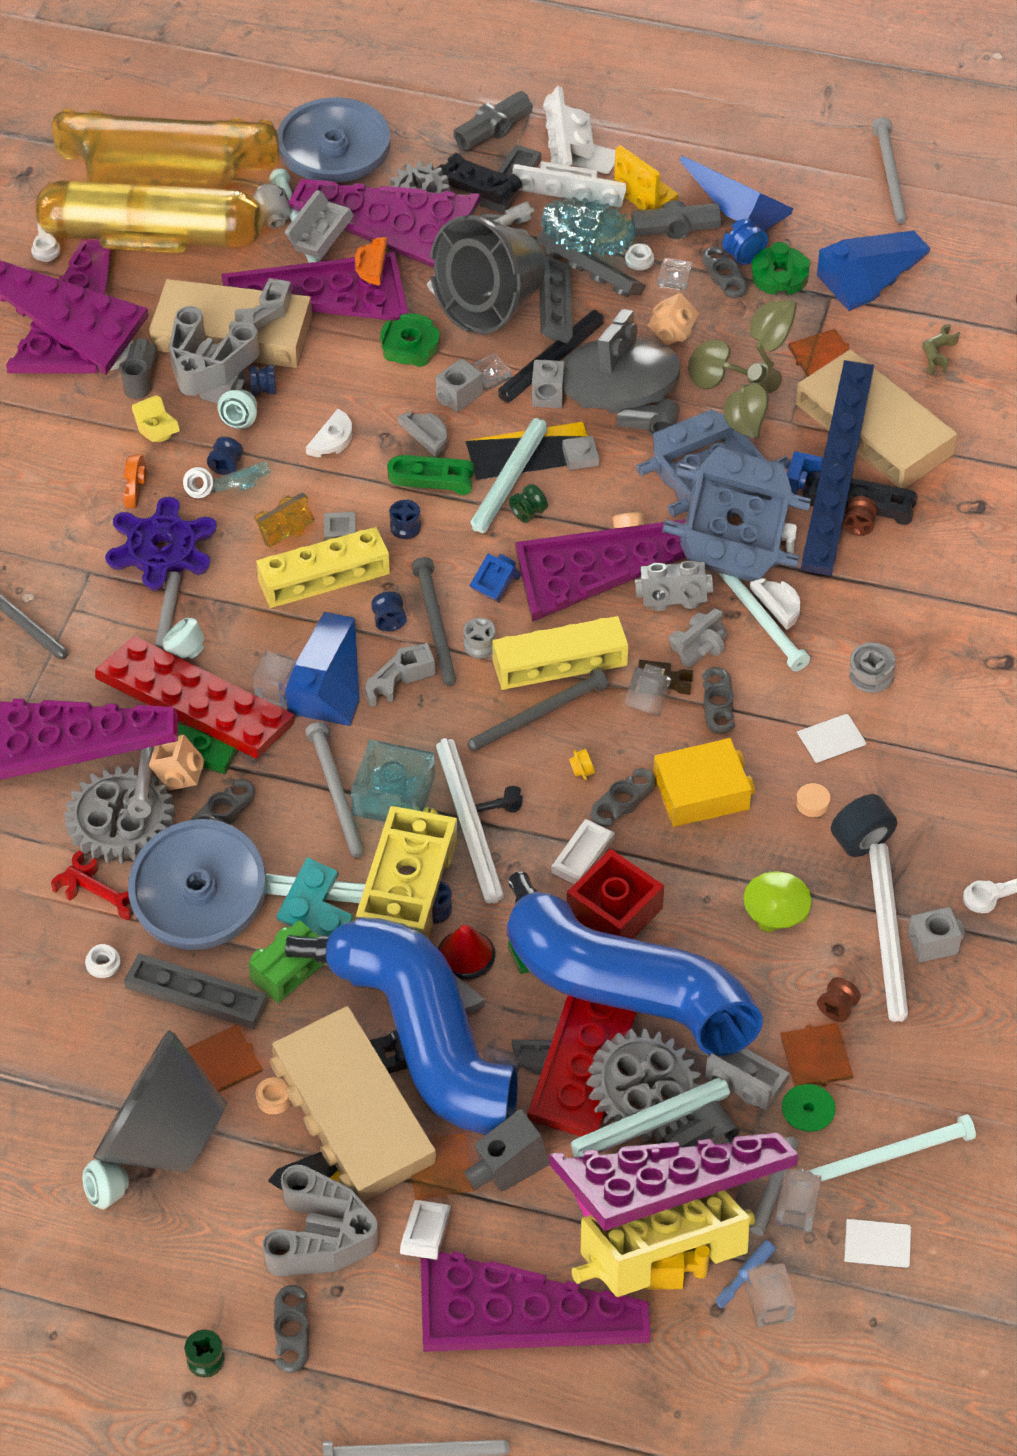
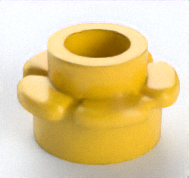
M586 748L578 752L575 749L573 751L574 757L569 758L571 767L576 777L582 775L584 780H588L587 776L596 773Z

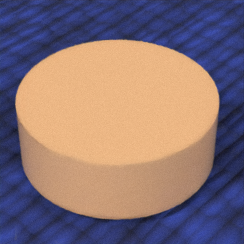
M642 512L622 513L612 517L614 528L645 524Z
M810 783L798 790L796 806L803 815L819 817L828 811L830 793L824 786Z
M270 1077L259 1083L255 1093L256 1102L263 1112L267 1114H280L289 1108L291 1100L286 1091V1088L289 1087L287 1082L282 1078Z

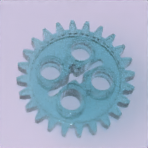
M562 197L561 201L554 199L553 204L547 203V207H544L541 218V226L544 227L543 232L549 233L548 238L557 239L556 244H567L566 249L574 247L577 249V253L587 251L589 255H592L593 252H597L600 256H604V252L612 256L615 251L623 253V249L628 250L629 245H632L635 233V226H632V220L626 219V214H618V208L609 209V204L600 205L598 200L589 202L587 198H583V201H579L576 197H572V201L565 197Z

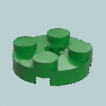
M775 242L771 247L758 252L753 258L751 267L753 283L760 290L769 294L777 295V291H787L786 295L794 294L802 290L808 283L810 260L800 251L788 247L786 243ZM775 269H784L785 271L780 270L776 272Z
M420 314L400 315V320L394 322L390 319L383 325L380 332L383 356L388 361L400 364H414L418 367L425 366L439 349V330L433 326L431 319ZM409 337L415 338L413 341H406Z

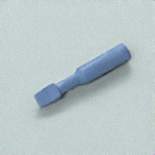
M764 1240L738 1270V1276L728 1287H724L715 1299L718 1307L723 1308L734 1298V1293L745 1281L750 1280L775 1252L776 1248L771 1242Z

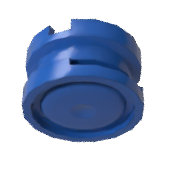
M743 218L732 225L734 229L730 234L726 232L722 246L729 255L734 256L735 261L741 265H747L752 263L753 258L758 252L766 248L768 235L753 220L748 219L746 221Z

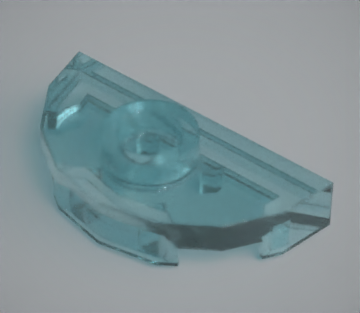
M262 461L214 479L213 492L227 490L236 486L239 491L255 486L256 479L271 473L268 463Z

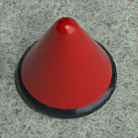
M467 924L461 925L457 930L447 935L438 946V950L445 956L453 974L459 979L480 977L492 967L496 957L495 948L491 940Z

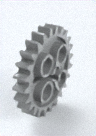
M120 766L116 767L115 774L112 775L106 769H103L102 778L91 774L90 784L82 781L79 782L81 792H71L72 801L66 802L67 812L64 813L67 834L71 836L73 845H80L83 854L91 851L92 859H98L101 855H104L106 864H109L113 857H118L120 864H123L125 856H130L135 861L137 853L140 852L151 838L162 830L174 825L173 817H175L172 795L167 793L166 784L159 785L157 776L152 777L150 780L148 798L152 802L150 815L142 819L132 817L128 813L127 807L129 799L135 795L137 775L134 773V767H130L126 774H122ZM124 793H126L123 799L124 809H122V798ZM115 821H117L118 831H117L116 836L113 837V836H114V833H116V822H115Z
M630 1029L625 1038L620 1033H617L612 1042L607 1040L601 1047V1050H598L593 1057L595 1062L588 1068V1072L593 1075L587 1081L588 1086L595 1088L589 1095V1099L600 1101L594 1111H605L608 1114L603 1123L608 1124L613 1120L617 1122L664 1101L661 1095L670 1099L700 1086L694 1083L700 1077V1072H690L689 1070L695 1062L694 1059L684 1061L682 1058L686 1049L681 1048L677 1051L672 1049L674 1045L673 1038L668 1040L666 1044L661 1042V1032H658L653 1039L649 1038L647 1029H643L638 1038L633 1029ZM651 1062L657 1064L662 1071L655 1069ZM618 1068L624 1069L629 1076L623 1075ZM628 1100L636 1103L639 1109L633 1108ZM695 1111L642 1134V1142L646 1143L653 1135L656 1142L660 1143L665 1135L687 1124L688 1121H692L697 1112Z

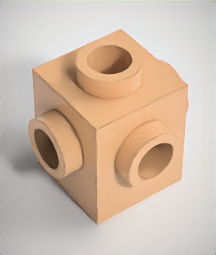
M678 293L661 301L654 307L652 311L653 316L647 326L667 346L677 341L683 342L691 335V328L699 312L681 293Z
M180 735L176 742L154 747L149 767L162 783L166 784L167 789L171 791L197 785L205 759L185 735Z

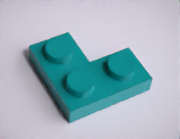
M307 857L276 915L277 921L290 927L297 921H302L313 933L315 932L318 935H331L337 927L346 922H353L354 917L352 914L325 902L339 875L338 871Z

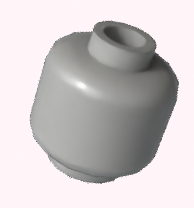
M269 183L261 185L255 190L251 198V205L256 220L260 225L279 228L290 217L292 209L288 204L287 194L282 187Z

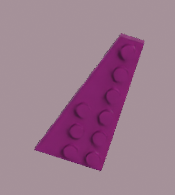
M301 179L288 204L292 209L300 212L316 190L322 191L328 202L350 208L354 217L345 227L344 231L370 242L374 238L387 237V249L434 268V259H430V254L437 233L448 221L459 216L473 215L481 201V195L470 193V196L455 195V192L444 191L443 194L426 192L425 189L391 186L372 188L366 187L365 184L354 183V186L337 185L333 181Z
M0 260V300L2 302H9L16 308V312L23 317L27 315L33 319L37 327L65 347L75 349L86 362L92 361L98 366L99 371L105 375L108 374L149 317L148 308Z
M686 519L675 520L673 522L684 524ZM664 522L515 542L516 555L532 622L640 577L641 566H649L653 563L667 565L685 558L686 556L680 546V536L663 533Z

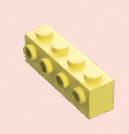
M377 527L360 530L352 534L256 560L258 582L269 608L390 574L389 553Z
M615 616L492 640V659L501 690L587 674L597 667L601 670L627 666L628 643L619 617Z

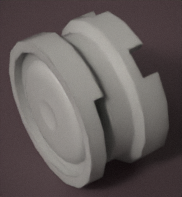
M871 642L861 644L855 648L850 658L849 677L852 684L858 689L869 693L882 692L889 688L894 681L896 658L893 651L885 645Z

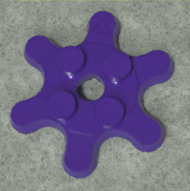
M174 497L160 499L157 503L155 514L148 518H138L129 512L118 513L113 518V526L120 534L127 537V541L122 546L112 548L106 553V563L114 570L136 566L139 570L144 571L142 576L143 583L152 591L160 590L164 586L166 575L170 571L181 572L183 569H186L193 574L202 575L207 572L210 566V558L207 554L197 550L195 545L200 541L211 538L215 534L217 529L216 521L211 517H200L193 521L182 520L178 516L180 503ZM162 541L169 543L167 546L162 547L161 550L155 546L158 542Z

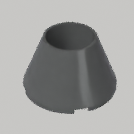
M476 215L459 216L448 221L437 233L430 254V259H434L435 275L431 277V283L442 310L462 330L481 333V335L495 332L504 327L539 289L545 273L542 251L530 235Z
M168 1030L149 1058L131 1088L128 1097L106 1131L93 1158L102 1162L187 1173L204 1148L227 1106V1101L172 1031Z

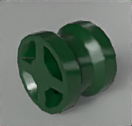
M528 484L523 488L521 494L515 493L509 498V505L513 514L524 523L530 522L534 518V514L543 513L548 508V502L544 493L534 484Z
M204 1329L192 1333L187 1338L184 1348L190 1371L196 1376L203 1378L212 1377L223 1368L225 1362L222 1340L218 1334ZM207 1347V1350H206V1351H203V1352H201V1353L198 1352V1350H201V1349H204V1348Z

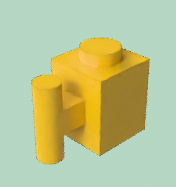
M702 1245L696 1247L695 1251H684L651 1262L650 1286L646 1287L645 1290L683 1289L684 1272H693L697 1278L706 1277L709 1265V1247Z

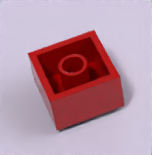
M610 849L567 891L566 902H568L577 920L584 926L596 931L633 939L663 909L664 885Z

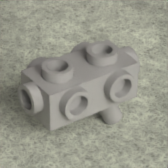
M688 560L680 564L665 565L663 563H653L649 566H641L642 579H635L637 598H643L644 607L650 606L654 611L666 610L669 608V605L682 604L684 608L688 609L697 608L701 605V602H707V593L713 592L712 573L706 574L704 562Z

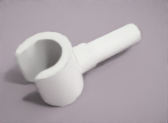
M784 522L781 541H786V552L794 554L797 526Z

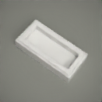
M585 819L551 866V873L575 884L602 858L614 841L615 833Z
M415 1200L402 1238L400 1254L437 1260L449 1222L451 1206Z

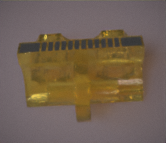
M302 492L294 497L288 495L280 500L278 507L269 512L263 510L254 516L264 543L269 548L290 535L296 538L304 534V527L315 521L308 506V497Z

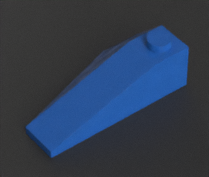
M914 230L844 239L819 250L817 276L846 309L850 311L874 301L884 287L887 285L891 286L896 282L899 274L904 270H910L930 252V247Z
M328 612L322 614L296 661L286 686L288 712L297 716L351 726L359 704L354 617Z

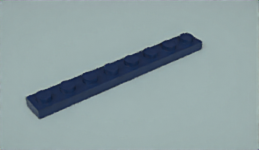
M844 360L803 553L801 571L829 576L833 574L874 372L873 364Z

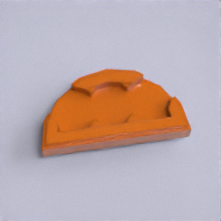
M387 237L374 238L372 243L365 245L363 248L360 246L355 253V270L361 279L370 284L381 285L387 250Z
M142 454L129 456L125 464L124 479H128L125 494L123 493L125 508H136L140 485L146 484L147 469L144 466L145 460Z

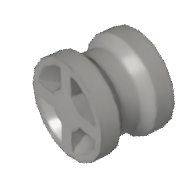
M474 618L465 624L464 650L470 657L483 659L492 654L495 626L490 620Z

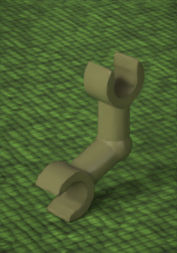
M951 324L942 326L940 334L925 340L922 344V348L929 359L927 370L931 375H933L935 365L941 366L944 373L947 371L948 359L940 355L937 348L942 345L953 346L957 344L960 332L948 335Z

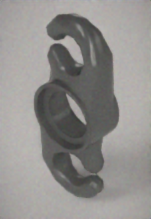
M717 246L706 248L702 254V262L710 273L713 283L726 290L725 295L730 298H739L745 295L747 282L739 271L737 263L723 254V248ZM711 254L722 255L721 258L710 257ZM721 269L730 270L732 273L729 275H721L717 271ZM728 286H736L740 288L736 291L730 289L727 290Z
M711 667L702 674V678L706 680L703 683L705 688L703 706L706 725L714 733L726 734L735 727V723L731 721L734 718L732 713L734 694L731 677L725 669ZM713 675H717L722 678V681L714 684L708 681V679ZM722 696L727 699V702L723 705H715L710 701V698ZM724 717L729 722L724 726H720L715 723V720Z
M639 768L634 770V776L645 777L648 783L636 784L632 775L627 776L625 780L613 783L609 790L592 806L590 816L594 823L603 827L612 826L613 819H619L622 814L632 813L638 804L654 790L656 783L654 774L648 769ZM620 792H626L633 798L629 802H619L614 796ZM603 810L611 811L613 819L601 818L599 812Z
M245 779L234 780L233 786L236 788L244 787L247 793L235 795L233 787H227L224 792H218L210 796L207 803L191 820L208 819L229 825L237 819L238 814L253 801L255 794L254 785ZM219 804L231 806V810L225 814H217L213 811Z
M288 1285L281 1288L274 1301V1332L277 1340L275 1353L278 1356H282L287 1350H292L298 1353L299 1356L297 1361L290 1364L286 1363L282 1358L275 1360V1365L286 1373H294L301 1370L308 1361L309 1329L305 1315L307 1304L301 1301L296 1307H290L284 1303V1299L290 1294H295L302 1300L307 1298L306 1291L296 1285ZM288 1321H296L301 1324L302 1329L295 1336H286L280 1331L282 1325Z

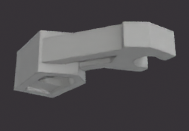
M269 278L259 297L260 305L254 309H236L234 312L235 321L230 322L229 330L234 325L242 322L251 323L259 330L276 318L285 317L292 298L291 282Z
M428 643L398 649L397 654L375 675L368 678L365 685V695L370 707L377 706L376 695L378 694L385 695L388 703L393 702L394 687L399 681L407 684L435 675V660Z

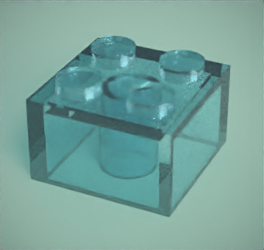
M369 739L351 789L352 815L386 822L390 806L423 812L435 778L434 752Z

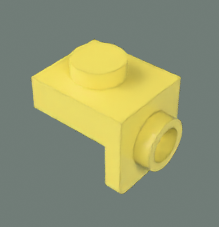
M155 395L132 405L139 432L151 442L166 441L171 438V434L180 431L177 420L165 412L160 396Z

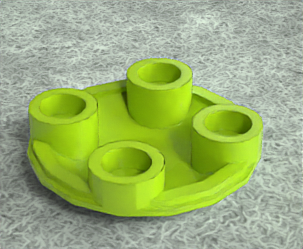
M779 871L767 872L753 878L747 885L743 897L747 913L757 922L758 927L765 932L790 928L809 918L812 903L810 891L802 880L789 873Z

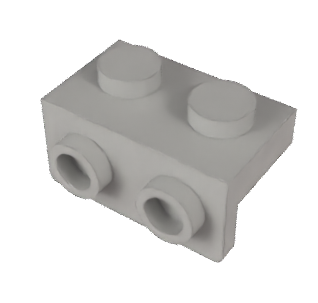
M316 190L285 230V234L296 251L322 259L354 215L350 208L328 202L323 192Z
M744 1048L735 1054L726 1056L711 1054L707 1059L705 1077L709 1078L710 1081L717 1078L726 1080L729 1090L739 1095L744 1102L767 1111L788 1082L790 1073Z

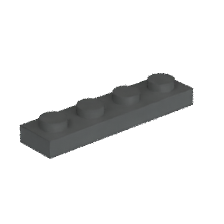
M541 231L536 242L545 246L544 251L556 258L561 256L567 258L569 266L579 271H583V269L590 271V278L597 282L613 284V290L625 297H629L630 294L642 295L646 286L642 282L560 236Z
M544 255L545 273L542 284L539 287L541 334L546 335L549 339L559 340L568 344L573 336L570 266Z
M138 953L124 979L125 988L251 1029L255 1028L268 1002L266 993Z

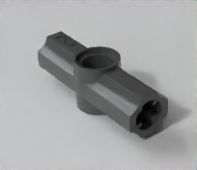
M522 90L495 106L492 103H485L477 110L473 119L453 130V137L463 151L471 149L491 136L495 139H500L508 133L511 124L533 112V104L530 102L528 95Z
M673 200L664 204L661 209L631 212L633 236L666 233L671 239H681L687 236L690 231L720 228L719 204L685 206L683 202Z

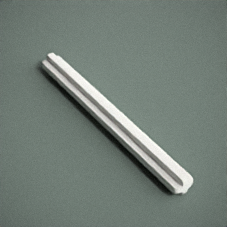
M443 738L436 745V749L481 892L486 903L497 904L504 897V893L458 749L453 739L447 740V738Z
M874 843L870 846L869 855L888 1017L892 1022H903L907 1020L908 1006L889 850L885 843Z

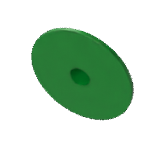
M802 1084L795 1086L785 1094L782 1100L784 1118L791 1126L805 1132L819 1131L826 1128L834 1119L836 1112L834 1099L825 1089L817 1085Z

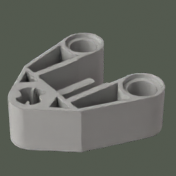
M187 306L179 309L175 316L169 349L172 369L180 391L185 395H198L225 385L259 356L257 328L251 323H238L231 328L227 336L218 345L214 344L211 338H207L204 341L203 315L199 308Z
M293 1165L283 1172L281 1186L285 1205L291 1210L309 1215L306 1219L305 1231L296 1232L276 1229L270 1231L263 1239L264 1262L271 1274L275 1276H292L336 1272L370 1256L376 1251L379 1242L377 1220L352 1189L304 1165ZM295 1186L305 1187L304 1189L299 1191L292 1190V1188ZM278 1250L288 1251L286 1254L281 1256H276L273 1254L275 1251Z

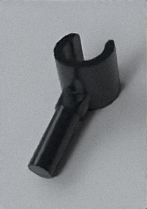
M509 786L504 791V798L475 804L477 812L495 808H504L508 812H517L522 806L523 796L520 795V787Z

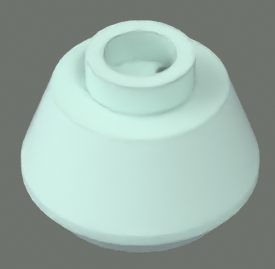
M230 390L220 397L217 406L218 413L226 425L242 430L254 423L257 416V401L250 392L246 390Z
M185 618L178 622L164 637V650L181 659L186 657L190 659L195 658L204 649L202 643L205 639L198 621L193 618Z
M91 1160L83 1171V1186L87 1199L93 1206L102 1210L107 1209L122 1198L125 1189L129 1186L128 1175L125 1169L120 1168L117 1163Z

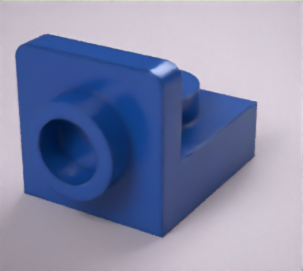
M794 451L787 472L793 494L797 495L799 489H805L810 472H821L823 457Z
M488 553L469 586L472 590L499 603L512 579L519 580L521 574L515 567L516 562L509 557L500 554L497 558Z

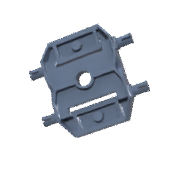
M710 409L653 433L652 459L636 464L637 472L641 477L656 471L662 481L675 490L679 501L667 506L671 517H675L683 512L688 513L693 484H691L692 479L675 475L678 462L673 463L671 460L711 443L714 444L709 449L697 454H688L678 462L693 467H700L717 447L765 459L751 440L731 428L726 422L724 415ZM719 440L723 441V443H714ZM787 456L773 461L783 464L785 469H789L791 463ZM711 481V485L729 488L736 492L758 496L766 500L771 498V496ZM728 513L727 518L732 515H735L736 513Z
M717 447L700 467L677 463L675 475L692 479L691 484H693L690 507L684 524L665 519L662 532L680 536V546L687 560L704 562L705 569L747 581L761 579L772 566L776 567L778 563L794 568L797 567L799 555L783 552L779 549L788 508L791 506L808 511L811 498L795 495L791 492V486L783 464ZM711 481L771 496L769 501L758 496L736 492L729 488L711 485ZM731 512L738 514L742 519V524L738 526L730 524L727 520V514Z

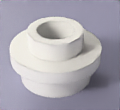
M635 244L627 251L625 263L631 269L638 271L646 270L653 265L654 254L649 246Z
M195 467L185 474L183 486L191 497L204 498L212 492L214 478L207 469ZM198 477H201L204 481L202 488L196 486L195 482Z
M99 944L89 951L85 964L87 971L92 976L107 978L118 971L121 960L119 953L114 948L106 944ZM103 961L108 962V963H106V964L99 965L100 962H103Z

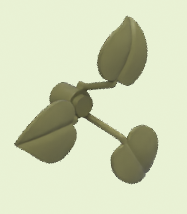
M795 301L770 302L761 306L755 312L751 320L750 334L754 339L759 340L756 348L764 363H755L748 370L728 363L727 361L731 353L730 347L716 339L700 344L689 358L687 368L690 378L696 386L702 389H712L720 384L725 375V368L748 376L751 384L741 385L740 392L731 393L724 405L726 422L735 431L747 437L759 438L761 425L768 409V393L776 391L781 385V373L772 368L774 362L769 359L765 350L773 352L782 346L787 339L795 318L797 307Z

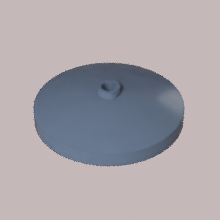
M338 97L317 99L300 105L282 120L277 132L278 153L283 163L291 171L304 178L333 181L336 183L347 182L368 175L384 162L390 150V129L382 114L366 103Z
M208 819L184 821L162 830L140 850L129 875V899L141 926L159 942L184 950L209 949L232 940L242 933L255 919L265 898L267 885L266 871L254 843L237 828L220 821Z

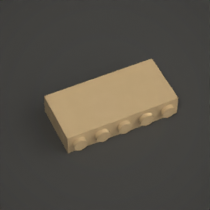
M166 279L149 329L151 343L156 345L157 351L170 352L169 344L176 313L183 307L193 306L202 311L205 331L204 341L207 338H211L214 344L219 345L230 331V322L235 321V310L254 309L259 306V297L262 291ZM292 294L285 317H278L257 330L259 356L252 363L298 367L312 320L310 296Z
M851 349L799 382L797 386L796 405L828 431L831 425L844 360L869 364ZM874 368L857 454L897 487L906 488L955 454L958 434L951 426L943 423L928 408L923 407L906 391H903L891 382L886 375L881 374Z
M349 1006L272 1043L273 1057L269 1059L275 1075L278 1078L284 1077L289 1085L286 1091L292 1104L295 1107L301 1106L306 1115L303 1117L309 1133L313 1137L318 1135L323 1144L320 1148L329 1166L335 1164L341 1174L338 1176L339 1183L352 1189L362 1202L435 1165L436 1150Z

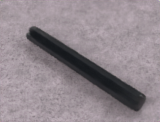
M596 310L588 313L573 326V336L568 344L559 340L552 343L498 388L499 398L503 399L506 403L511 402L532 384L534 360L560 361L604 323L603 315Z

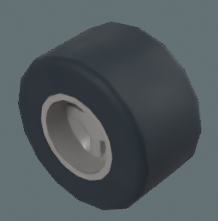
M868 794L846 805L833 819L830 829L832 835L849 856L858 857L868 854L872 844H880L887 841L895 831L898 822L896 816L879 795Z

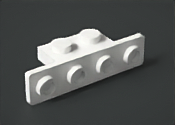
M556 86L552 94L547 95L543 104V109L546 113V129H548L549 137L548 147L551 153V163L570 166L572 164L571 153L590 159L595 152L590 115L581 109L566 106L563 88Z
M541 161L540 168L515 164L512 170V174L517 175L522 182L520 191L615 207L622 206L626 192V183L597 178L596 170Z

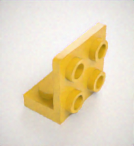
M620 145L615 148L614 181L626 183L624 198L636 205L641 211L661 209L669 201H678L679 194L660 181V173L623 146Z

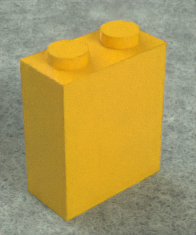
M731 738L654 755L653 774L673 827L750 809L751 795L755 794L754 783L750 775H745L742 753L739 749L735 750Z

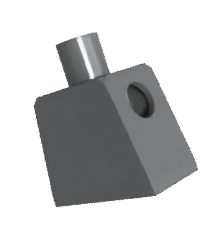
M519 1109L476 1142L474 1147L480 1161L463 1171L474 1190L492 1179L500 1191H505L550 1165V1161L540 1133L523 1110Z

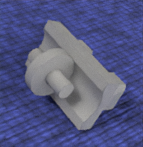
M714 608L707 615L698 612L691 618L688 631L676 630L669 636L671 649L680 655L683 666L687 668L692 667L708 652L715 656L724 652L725 644L723 640L728 637V633L722 624L721 618L723 614L721 610Z

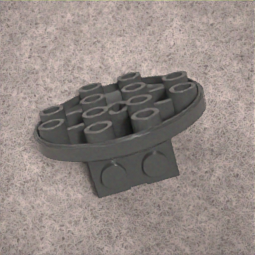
M622 309L610 327L604 331L598 340L578 347L563 360V391L571 399L578 402L582 408L607 409L610 413H620L628 408L642 406L651 402H660L665 399V395L675 387L679 380V359L676 353L667 345L653 339L637 337L638 327L634 323V311Z

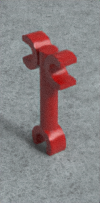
M78 851L73 855V866H69L65 873L58 874L52 879V891L55 893L62 886H69L65 890L66 898L69 901L77 896V885L117 906L118 915L121 918L130 920L132 917L130 909L125 907L131 904L128 891L120 893L91 877L98 871L97 859L93 858L89 864L81 865L85 860L82 851Z

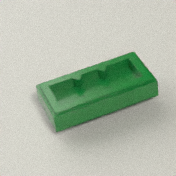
M178 724V736L185 735L205 759L203 768L226 774L238 750L199 730Z

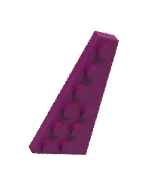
M82 239L68 262L69 267L63 276L60 275L58 279L107 295L113 249L112 240ZM34 320L30 324L31 330L26 338L21 339L16 355L14 358L10 357L6 364L7 373H97L98 371L96 364L92 361L86 362L75 349L62 345L34 324Z
M395 252L386 253L380 286L370 284L359 277L355 270L354 257L221 274L223 286L263 291L269 278L291 282L292 294L311 297L312 312L384 320L392 319L394 321L400 320V315L408 313Z
M13 698L12 702L0 701V780L178 741V714L174 707L137 705L131 709L119 708L117 704L106 703L105 707H94L90 702L43 700L41 703H27L25 699Z
M779 1133L738 1136L733 1139V1143L713 1144L711 1139L698 1140L697 1146L680 1148L678 1142L621 1147L619 1153L599 1155L597 1149L583 1151V1157L564 1158V1153L550 1154V1166L604 1231L797 1166L798 1153Z
M439 1251L437 1260L421 1257L423 1352L650 1343L651 1332L648 1301L625 1295L616 1297L613 1292L605 1290L600 1293L580 1288V1284L566 1280L565 1283L549 1280L543 1274L493 1261L484 1263L468 1259L466 1254L452 1251V1254Z

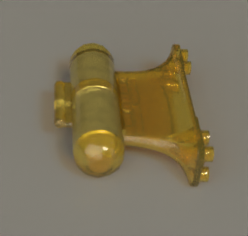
M69 108L61 110V112L53 117L52 131L57 153L67 159L84 160L87 181L58 180L48 183L40 190L35 199V217L39 226L46 234H51L60 239H99L100 246L105 249L182 253L186 246L239 249L250 246L260 236L264 224V213L260 203L246 192L227 190L226 187L231 178L241 169L271 170L278 165L280 157L278 133L273 123L269 120H260L256 123L244 122L239 118H233L230 121H199L129 117L103 114L98 110H92L89 113H79Z

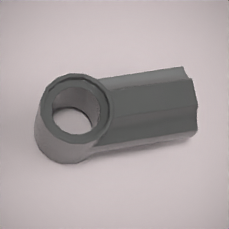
M137 339L135 343H132L127 360L121 365L124 393L129 398H143L151 391L150 377L157 355V347L149 342L148 339Z
M669 399L655 402L654 405L645 404L628 408L618 413L617 426L648 430L653 436V433L677 423L680 408L676 402Z
M713 1101L703 1106L694 1115L692 1121L663 1137L662 1143L678 1142L679 1148L697 1146L698 1140L711 1139L713 1144L731 1143L739 1135L740 1130L720 1103Z

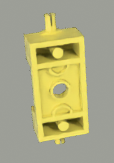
M390 806L356 913V920L359 917H370L405 924L429 939L433 925V904L444 868H450L457 845V818L438 815L437 811L431 808L429 813V807L424 808L422 812ZM403 866H411L416 869L410 875H403L398 872Z
M723 1190L606 1231L602 1229L592 1215L581 1218V1255L588 1264L572 1268L573 1279L579 1284L595 1277L600 1278L616 1297H620L650 1286L651 1262L702 1245L709 1247V1257L715 1264L748 1253L749 1225L755 1224V1216L750 1209L743 1211L729 1194Z

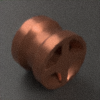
M864 496L851 498L846 507L847 514L843 521L844 528L854 535H868L875 526L874 518L878 511L877 504L872 499Z
M835 977L828 983L827 993L821 994L818 998L817 1006L828 1018L844 1022L851 1014V1006L858 1004L861 994L858 988L850 981Z

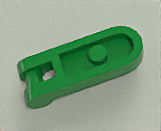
M398 455L393 457L387 464L388 479L395 485L454 490L460 495H467L471 492L472 480L470 478L474 474L475 466L469 460Z

